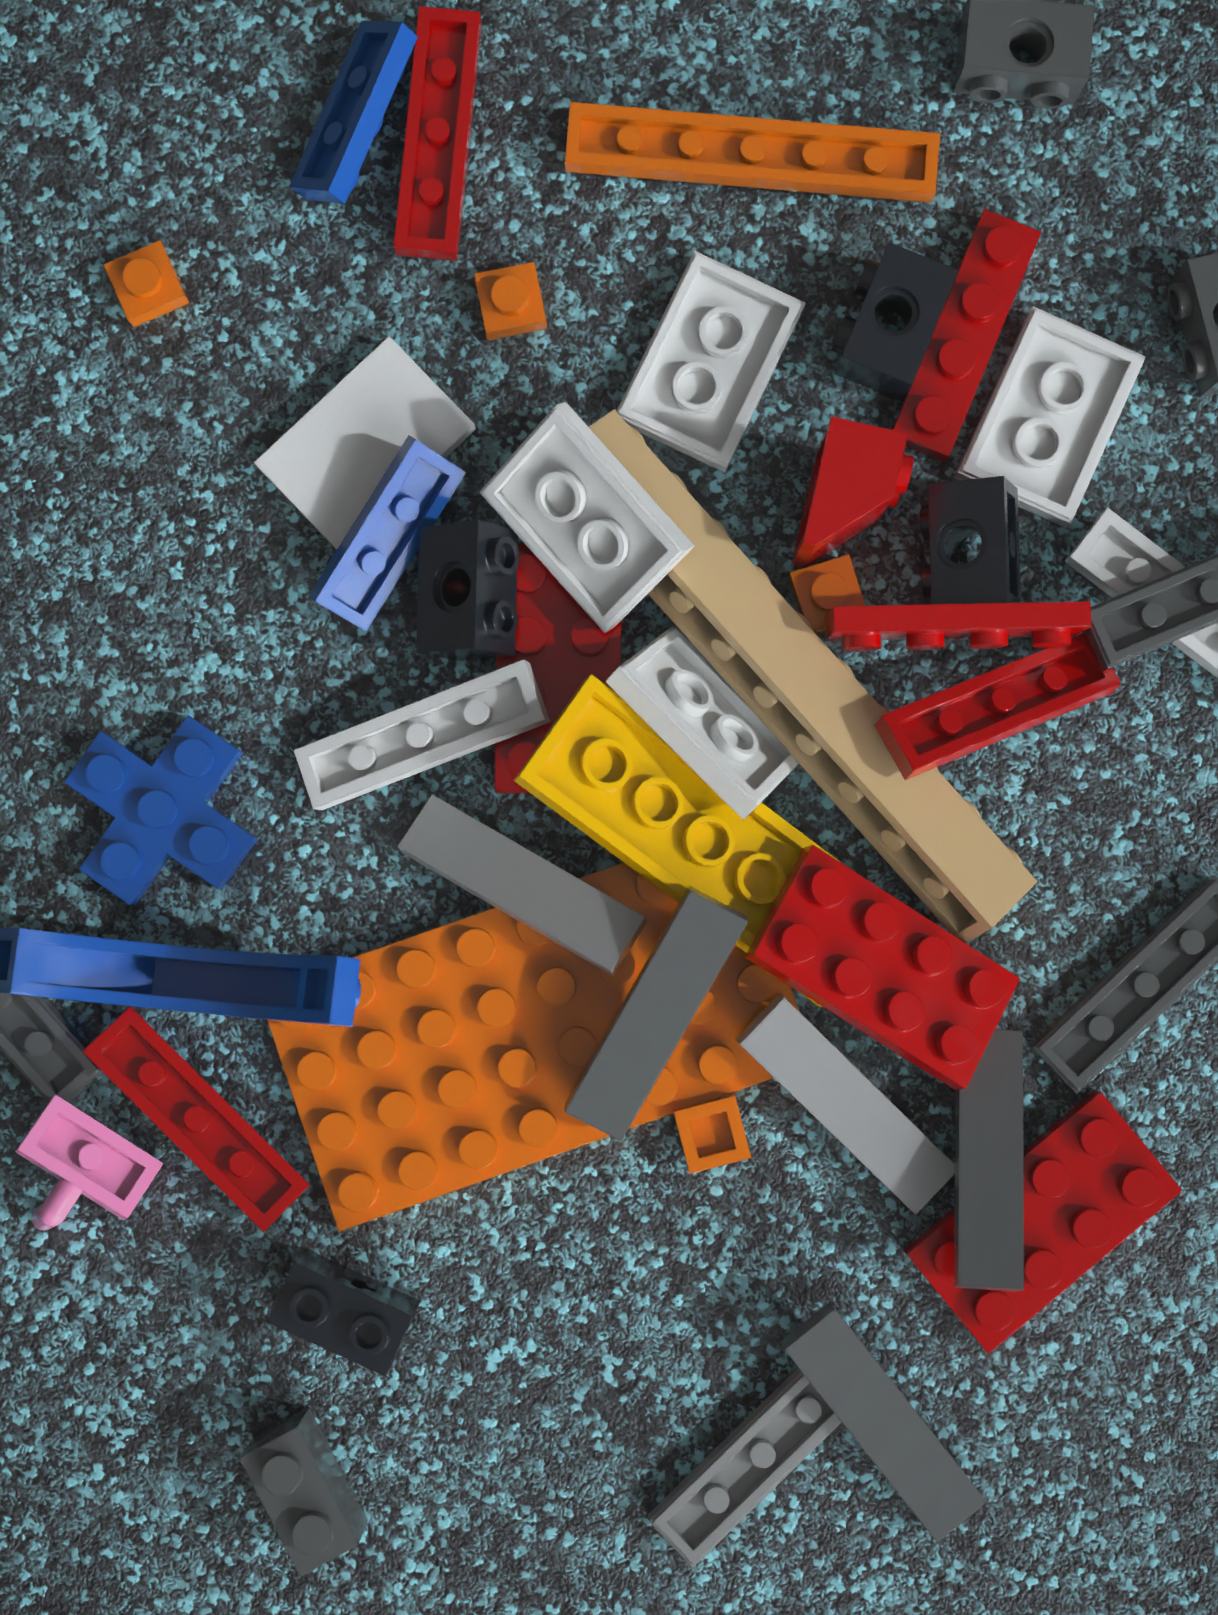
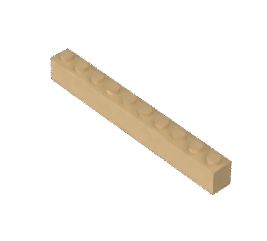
M615 409L589 426L591 431L694 544L690 552L648 595L952 935L966 943L993 928L1038 882L1023 866L1018 854L1004 845L981 819L975 806L961 797L939 772L938 767L904 780L874 726L880 717L889 711L875 701L854 677L851 668L843 660L837 658L815 634L808 620L802 614L795 611L770 583L766 573L760 567L754 565L729 538L724 526L716 519L711 518L687 491L682 479L675 473L670 472L651 451L638 430L629 426Z

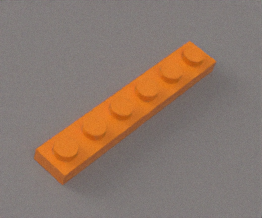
M570 102L565 172L932 203L936 194L940 133Z

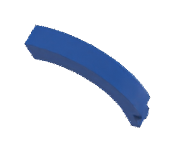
M0 928V993L351 1027H353L354 1010L358 1005L361 995V985L358 978L360 959L208 949L81 936L25 928Z

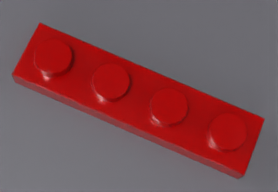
M419 6L416 29L418 38L414 48L394 238L396 256L457 261L482 27L480 12Z
M987 209L983 210L914 382L905 397L892 429L908 433L905 447L944 463L949 458L1041 231Z
M1091 601L833 606L825 615V641H842L844 651L856 652L881 649V640H906V649L908 650L940 649L945 647L944 639L968 638L969 648L993 649L1008 646V638L1032 637L1033 647H1062L1071 645V636H1076L1092 627Z
M1086 633L1071 638V645L1046 648L883 714L874 726L904 780H908L1110 695L1122 683L1113 668L1102 671Z
M131 1006L82 1051L263 1233L310 1186Z

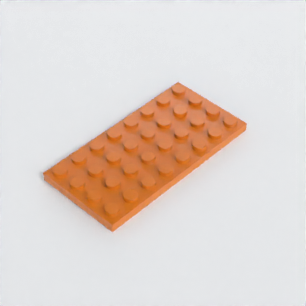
M621 863L578 878L646 918L647 923L614 976H611L499 909L492 908L353 957L360 959L358 978L361 985L360 999L354 1010L353 1027L267 1020L338 1231H343L609 1137L610 1135L565 1113V1103L679 903L627 864ZM735 945L629 1129L674 1114L673 1110L708 1102L773 1079L774 1077L735 1039L778 994L785 997L799 1011L791 986L745 958L746 952Z

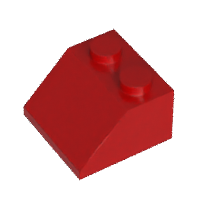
M831 416L817 448L791 567L800 569L807 567L876 524L887 507H896L899 495L905 494L914 462V456L904 454L908 433Z

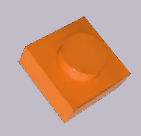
M161 240L103 264L127 320L133 327L190 303Z
M535 262L474 274L487 341L547 329Z
M850 555L796 570L788 575L798 612L808 620L814 632L825 630V615L833 606H865Z
M734 1093L708 1102L673 1110L690 1174L751 1158Z

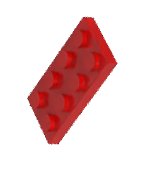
M518 544L519 565L517 568L516 600L518 626L516 630L515 656L496 657V670L523 659L528 661L532 667L550 722L495 743L496 794H531L513 781L583 681L592 674L612 689L606 681L621 666V621L613 629L604 633L526 544Z
M814 845L807 846L801 851L745 955V958L954 1090L967 1088L1020 980L1013 973Z
M1092 1091L1023 1149L1024 1290L1016 1292L954 1287V1208L903 1250L988 1354L1183 1191L1100 1091Z

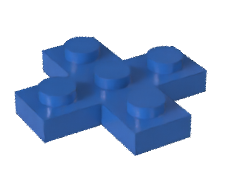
M189 715L184 719L153 765L109 734L100 731L64 781L67 785L115 817L79 870L129 905H137L170 856L215 888L223 890L258 838L212 807L208 802L244 752Z

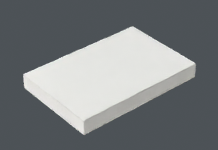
M694 251L621 400L617 413L629 426L634 427L638 432L725 473L806 303Z
M1033 306L1023 323L954 478L970 480L1004 476L1017 487L1018 507L1060 526L1068 527L1072 523L1146 357Z
M388 336L264 452L254 464L337 550L408 435L446 458L476 428L475 424Z
M566 402L554 406L479 492L604 633L613 629L694 547V544Z
M670 627L619 666L606 681L743 820L799 764L697 648L676 627Z

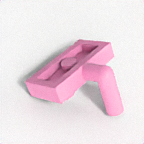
M56 1094L15 1151L20 1156L59 1179L45 1202L32 1213L31 1220L34 1227L43 1231L62 1223L81 1194L122 1220L128 1219L164 1164Z

